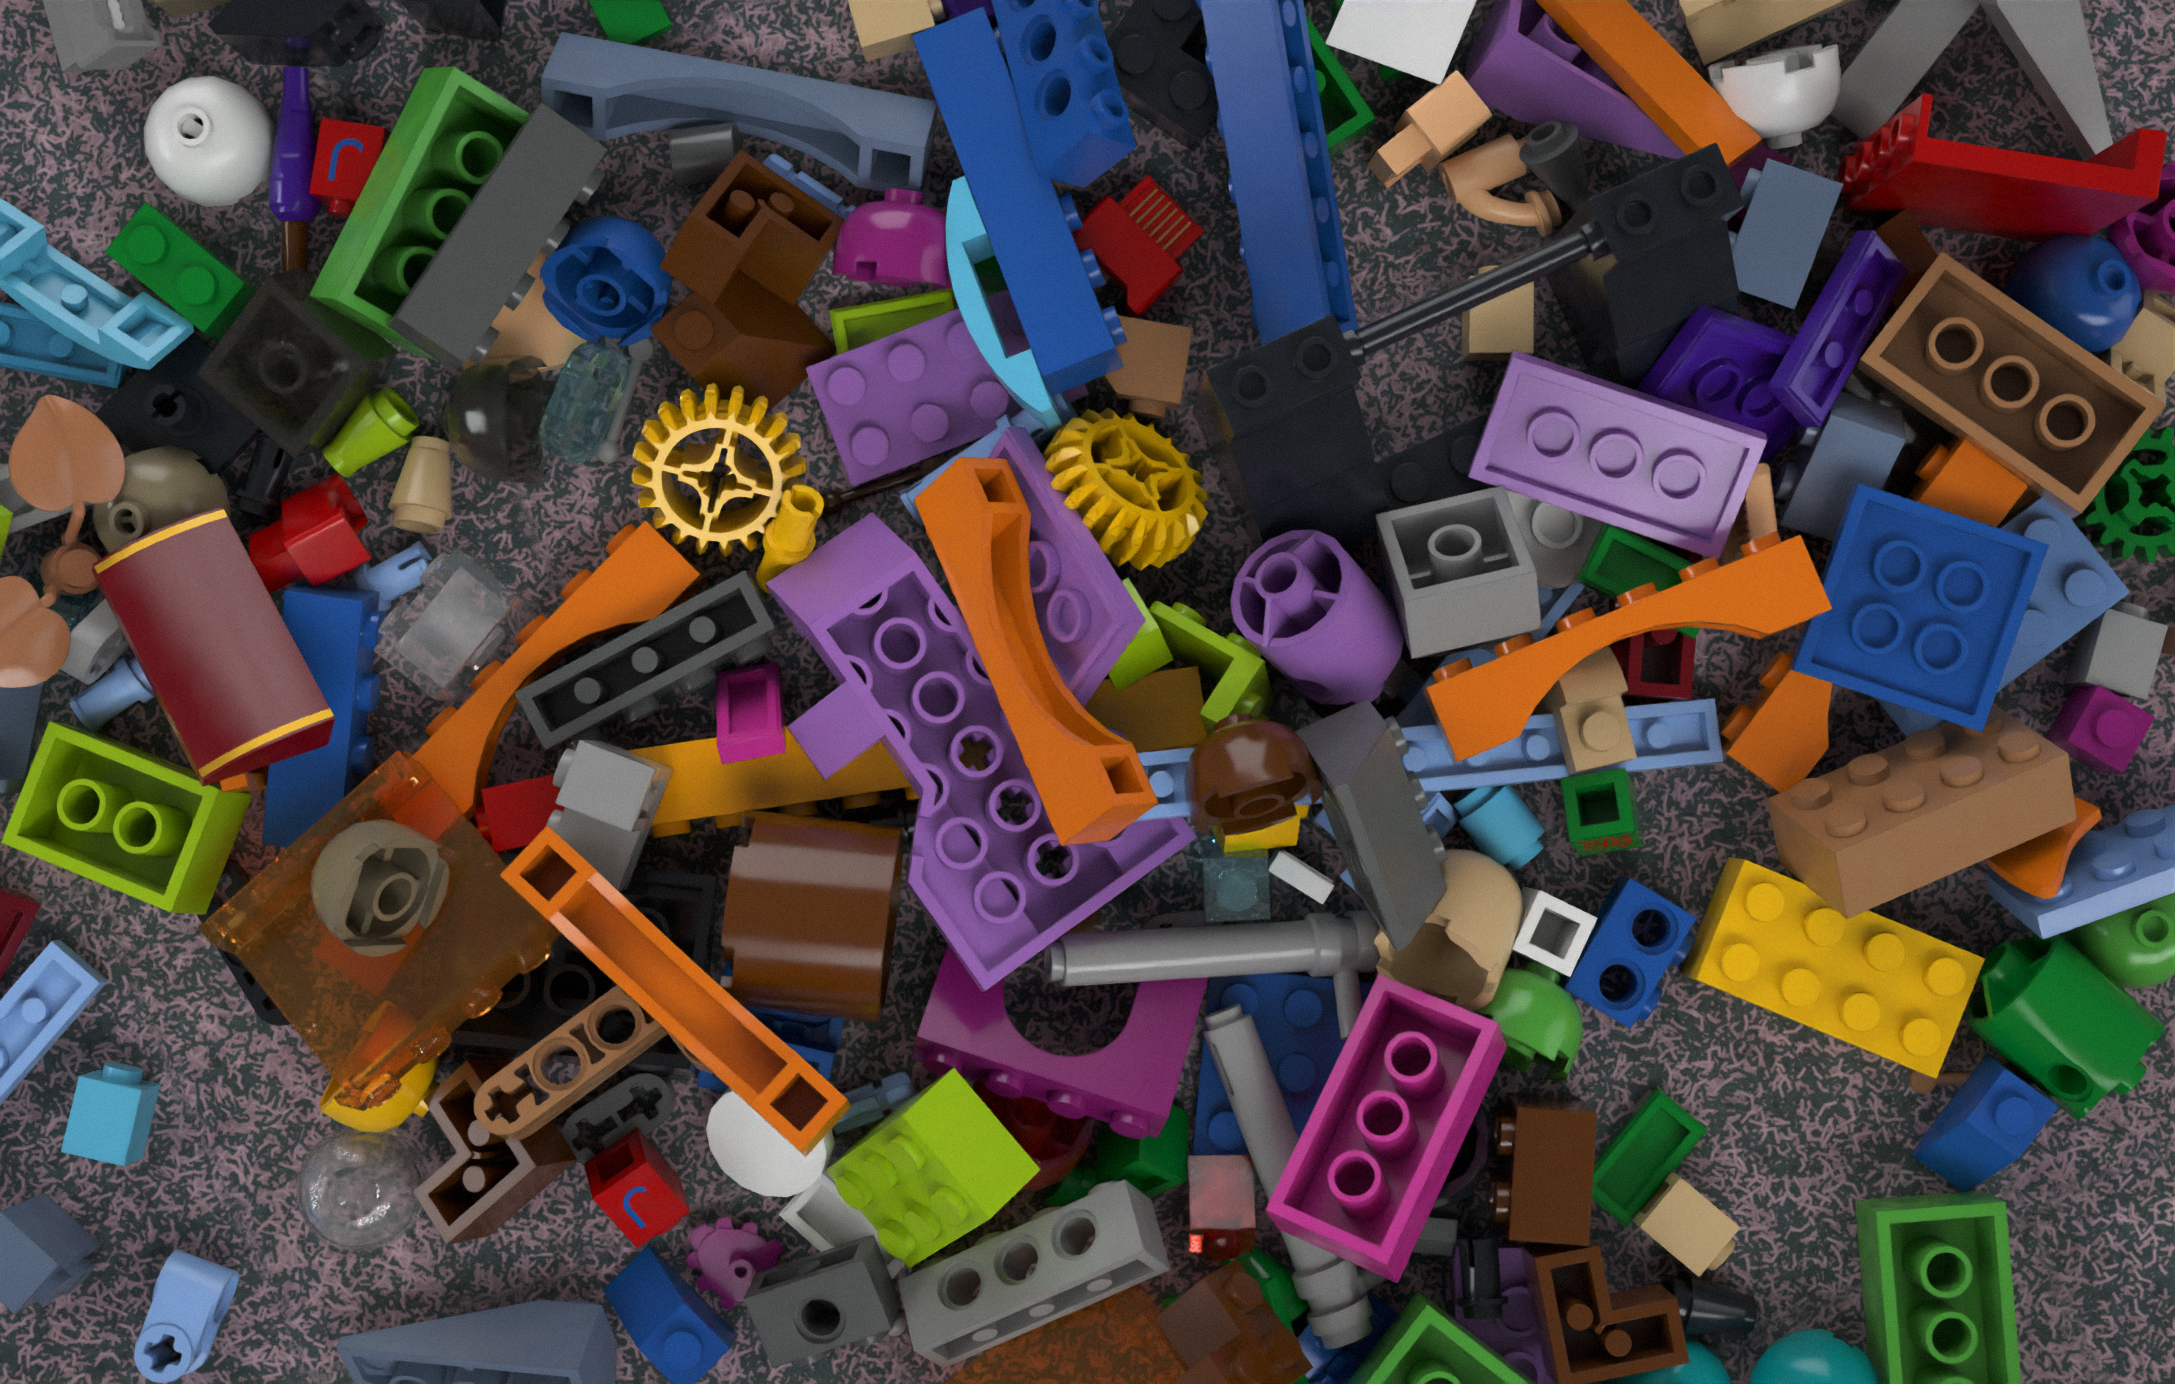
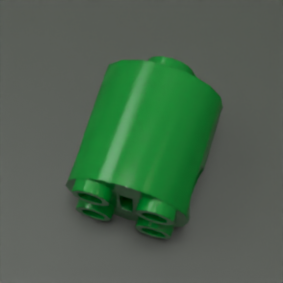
M2036 934L2019 940L2005 941L1994 948L1985 957L1976 980L1981 985V988L1970 1002L1965 1016L1968 1027L2076 1120L2086 1116L2097 1105L2099 1100L2111 1090L2115 1091L2118 1095H2124L2140 1082L2146 1073L2147 1067L2139 1060L2144 1056L2146 1050L2158 1040L2165 1028L2160 1020L2061 934L2043 940Z

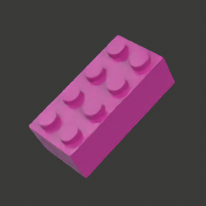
M1378 974L1265 1209L1278 1229L1398 1283L1507 1048L1500 1024Z

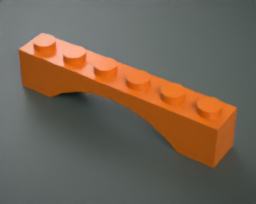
M1966 439L1950 440L1946 447L1941 443H1937L1922 459L1915 471V474L1921 480L1908 495L1907 499L1997 528L2029 485ZM1805 621L1798 624L1797 630L1799 632H1802ZM1798 642L1788 655L1783 651H1779L1769 661L1758 678V682L1764 685V687L1749 706L1743 702L1739 703L1725 719L1719 730V733L1726 737L1721 743L1722 752L1778 793L1787 791L1797 782L1804 780L1829 748L1828 711L1833 683L1789 669Z
M959 457L914 499V502L1061 846L1109 841L1159 802L1133 743L1109 731L1082 707L1064 684L1048 654L1037 622L1030 586L1028 546L1031 512L1008 460L1000 458Z
M645 520L638 528L633 523H630L620 530L605 548V551L610 556L593 573L588 569H584L564 587L560 596L565 602L548 619L543 614H540L522 629L515 639V642L520 647L506 662L502 664L499 660H494L487 665L470 684L475 693L458 710L453 705L447 707L427 726L425 733L430 738L414 755L409 751L403 752L384 769L380 778L385 784L373 797L399 823L417 829L439 847L437 850L442 849L476 814V806L483 803L481 789L488 786L489 771L499 738L519 703L515 692L537 681L566 655L595 639L632 627H639L686 602L708 579L659 529H654L653 524Z
M1777 531L1769 533L1740 546L1744 556L1742 559L1720 567L1715 556L1680 570L1678 574L1682 583L1658 592L1654 582L1647 583L1617 596L1616 598L1621 608L1596 618L1592 607H1589L1556 621L1555 624L1559 633L1535 643L1531 633H1525L1493 647L1497 659L1473 668L1469 657L1433 671L1432 674L1436 684L1426 687L1423 692L1453 764L1519 737L1535 707L1562 675L1585 657L1616 641L1649 631L1685 627L1724 630L1760 640L1831 610V604L1801 535L1782 542Z
M548 825L500 874L503 880L804 1157L815 1148L851 1108L848 1099L704 972Z

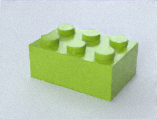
M49 721L1 843L168 912L206 915L253 794L248 792H222L220 782L202 787L195 772L191 769L101 733L92 732L88 728Z
M955 1068L948 1071L879 1121L826 1169L828 1174L834 1179L836 1189L841 1198L849 1206L862 1212L878 1231V1239L884 1249L893 1257L901 1259L908 1268L990 1220L1041 1170Z

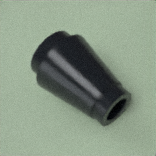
M1686 1271L1679 1272L1677 1276L1665 1275L1660 1281V1285L1677 1297L1684 1335L1749 1334L1753 1330L1757 1318V1303L1752 1295L1742 1294L1739 1291Z

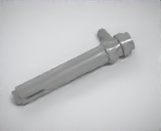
M1365 909L1348 910L1344 913L1343 917L1336 918L1331 912H1315L1306 914L1303 920L1063 934L1044 948V971L1048 981H1058L1062 987L1307 971L1312 977L1333 976L1341 1040L1346 1041L1363 1007L1358 974L1374 972L1380 959L1377 946L1374 944L1380 926L1370 911Z
M1234 1004L1205 1016L1204 1020L1208 1028L1203 1031V1035L1269 1202L1298 1143L1299 1136L1251 1013L1244 1014L1241 1005ZM1280 1230L1295 1269L1291 1279L1299 1299L1307 1300L1311 1310L1307 1313L1306 1318L1313 1335L1321 1336L1327 1349L1342 1347L1369 1335L1373 1331V1326L1369 1319L1373 1314V1308L1366 1292L1388 1279L1361 1266L1356 1267L1350 1261ZM1410 1259L1408 1260L1404 1270L1409 1268Z

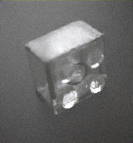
M456 547L451 555L442 552L428 565L420 578V582L425 587L409 606L404 602L400 603L388 614L378 630V633L383 638L373 650L434 700L461 703L472 690L470 684L487 665L500 656L541 604L484 557Z

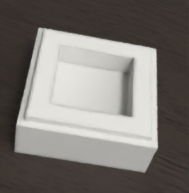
M1283 849L1275 850L1264 867L1265 870L1320 904L1325 902L1335 886L1332 884L1333 880Z

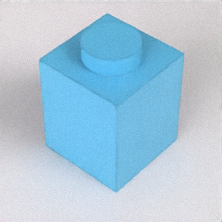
M107 1062L104 1063L103 1070L80 1075L61 1152L120 1166H126L143 1159L161 1084L142 1080L143 1069L122 1063Z

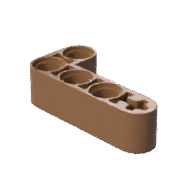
M616 985L489 1078L477 1091L474 1099V1113L479 1124L488 1132L509 1141L522 1140L538 1131L667 1034L671 1036L682 1053L699 1070L708 1073L712 1072ZM626 1011L632 1013L635 1018V1029L629 1039L620 1044L605 1042L602 1030L605 1020L616 1012ZM563 1051L576 1052L580 1058L578 1075L566 1084L557 1085L552 1083L548 1072L551 1060ZM529 1074L532 1075L534 1082L542 1090L550 1094V1097L544 1102L533 1093L522 1099L516 1105L520 1117L514 1122L503 1117L496 1118L503 1110L502 1104L499 1102L503 1095L509 1094L515 1099H519L534 1089L524 1081L525 1077Z

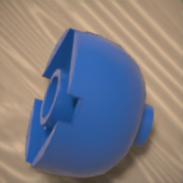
M615 215L593 216L572 225L549 258L546 257L540 269V279L543 277L546 287L542 295L545 306L563 327L582 339L598 343L601 335L609 338H621L618 346L632 345L651 336L653 332L650 329L664 317L669 305L673 276L659 267L666 256L665 249L652 232L635 221Z
M2065 234L2042 242L2024 251L2016 261L2020 262L2017 265L2015 275L2007 278L2004 290L2005 295L2094 356L2107 351L2122 341L2139 311L2142 292L2137 276L2113 242L2094 234Z

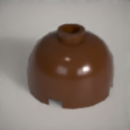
M1235 714L1218 721L1213 727L1214 732L1207 735L1190 755L1184 779L1186 800L1193 824L1200 833L1208 835L1207 823L1222 824L1225 836L1263 830L1285 822L1298 815L1294 802L1309 794L1311 804L1313 805L1320 799L1324 789L1319 771L1302 738L1286 725L1267 719H1252V716L1249 714Z

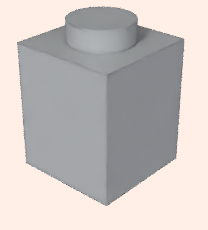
M2117 602L2080 630L2065 683L2073 686L2101 685L2127 701L2147 700L2168 626L2147 620L2149 610L2126 602Z

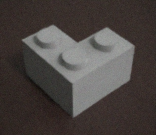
M579 740L576 750L567 748L564 751L556 768L553 785L561 789L555 803L565 808L563 812L555 809L546 826L548 825L619 892L626 890L674 768L604 741Z

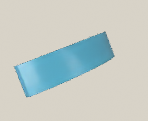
M963 176L953 180L946 214V252L952 288L968 331L989 367L1014 400L1048 429L1053 430L1061 427L1063 424L1056 405L1040 374L1031 349L1009 357L974 265L995 256L967 179Z
M0 198V288L38 319L94 353L120 364L150 370L194 333V325L146 292L143 291L137 297L131 299L47 243L45 226Z

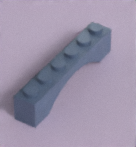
M561 32L541 76L542 103L593 139L606 141L640 132L736 122L739 133L776 141L809 154L839 172L856 187L885 192V189L922 192L932 157L938 106L937 101L565 32Z

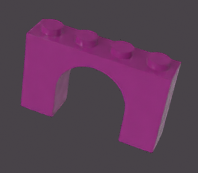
M947 944L916 1036L911 1059L922 1062V1066L927 1071L940 1077L955 1068L962 1076L984 1082L985 1087L989 1091L999 1096L1015 1099L1024 1095L1046 1102L1047 1107L1051 1111L1064 1117L1080 1119L1086 1115L1110 1123V1128L1120 1135L1134 1139H1143L1148 1135L1158 1139L1170 1114L1208 978L1137 982L1123 1030L1113 1042L1091 1054L1059 1056L1035 1047L1015 1029L1004 1004L1003 988L1005 977L986 991L981 992Z

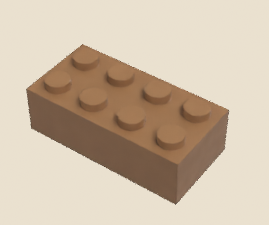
M1943 251L1861 357L1857 366L1859 370L1959 440L1966 439L2029 485V489L2071 518L2083 513L2166 406L2160 400Z
M1992 704L1983 732L1947 722L1931 730L1915 732L1909 735L1905 741L1874 754L1858 756L1852 759L1848 765L1820 777L1801 780L1794 784L1791 789L1767 799L1780 864L1846 919L2077 820L2068 753L1994 704Z

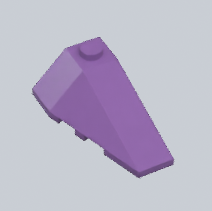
M1495 0L1468 54L1465 80L1488 109H1499L1516 120L1535 125L1551 120H1556L1560 123L1571 122L1577 125L1580 136L1673 159L1686 156L1535 0Z

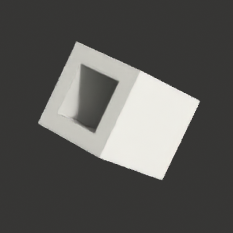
M1523 887L1521 894L1525 904L1524 916L1516 935L1512 952L1534 963L1548 967L1556 973L1570 977L1598 918L1541 890Z

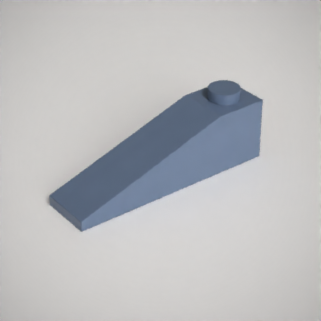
M573 1299L568 1302L537 1300L340 1337L336 1346L355 1384H615L617 1341L602 1305L592 1304L581 1299Z

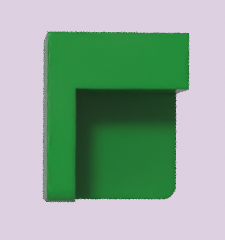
M1172 1104L1169 1117L1158 1139L1148 1135L1143 1139L1129 1138L1113 1131L1109 1126L1110 1123L1099 1120L1096 1180L1104 1183L1109 1181L1120 1182L1125 1179L1148 1198L1186 1182L1188 1113L1184 1109Z

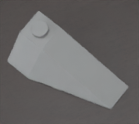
M1978 0L2084 161L2111 146L2113 141L2079 0Z

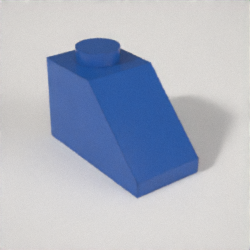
M1987 1052L1930 1126L1911 1155L1961 1191L1967 1192L2019 1159L2059 1106L2039 1088Z
M650 1244L603 1289L637 1348L672 1384H695L731 1348L739 1335Z

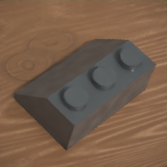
M1366 699L1295 731V733L1306 744L1313 762L1319 771L1324 787L1320 799L1354 888L1397 952L1410 945L1446 891L1447 885L1439 863L1447 860L1448 857L1435 827L1431 823L1426 826L1424 825L1419 810L1428 807V801L1416 774L1412 770L1408 772L1404 770L1400 756L1409 753V749L1400 726L1393 716L1383 719L1371 702Z

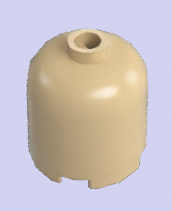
M1449 849L1446 850L1448 859L1439 863L1447 885L1446 891L1408 947L1396 952L1382 929H1379L1374 940L1380 955L1376 968L1378 973L1472 1011L1482 1009L1495 996L1524 916L1525 904L1517 881L1504 866L1489 856L1472 850Z

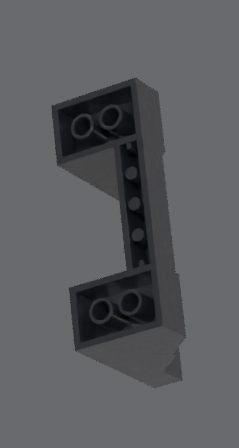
M1717 143L1710 144L1588 199L1549 244L1355 331L1351 329L1342 333L1334 314H1331L1206 370L1192 412L1255 551L1269 539L1292 530H1317L1334 537L1346 550L1378 535L1376 514L1475 492L1491 485L1468 477L1469 468L1490 412L1375 463L1373 448L1354 390L1362 378L1358 367L1366 364L1365 356L1546 276L1587 366L1586 369L1580 372L1636 390L1690 316L1696 313L1701 304L1740 317L1736 297L1739 295L1727 221L1741 210L1745 204Z

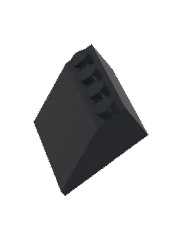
M461 848L429 1038L431 1042L444 1050L518 1058L617 985L517 894L500 876L519 854ZM635 868L628 888L620 891V893L710 976L718 877ZM626 1011L610 1015L605 1020L602 1028L605 1042L620 1044L628 1040L635 1029V1018L632 1013ZM669 1034L620 1069L698 1078L699 1069L686 1058ZM563 1051L557 1054L551 1062L580 1065V1058L576 1052Z

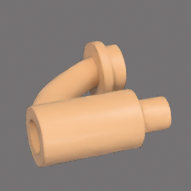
M1508 133L1438 164L1439 175L1451 202L1454 205L1460 203L1465 210L1481 219L1524 227L1536 226L1538 233L1542 237L1551 234L1552 228L1562 224L1558 204L1548 189L1537 192L1534 189L1526 192V203L1504 200L1488 192V190L1526 174V166L1520 160L1519 153L1526 142L1527 136L1515 141L1514 137Z

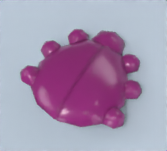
M723 1216L717 1219L716 1229L705 1224L692 1229L689 1242L697 1251L687 1255L686 1264L690 1268L701 1269L702 1275L696 1280L697 1288L702 1291L713 1289L716 1294L722 1296L721 1306L724 1309H733L738 1303L744 1302L743 1298L756 1273L778 1266L777 1256L783 1249L780 1241L773 1239L766 1242L763 1237L758 1236V1226L753 1221L745 1222L741 1229H733L732 1220Z

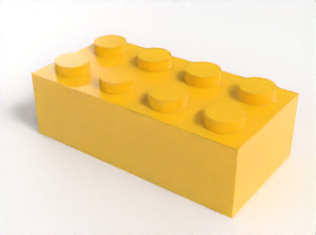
M1728 857L1681 975L1937 1079L1985 958L1869 910L1846 919L1807 885L1748 860Z

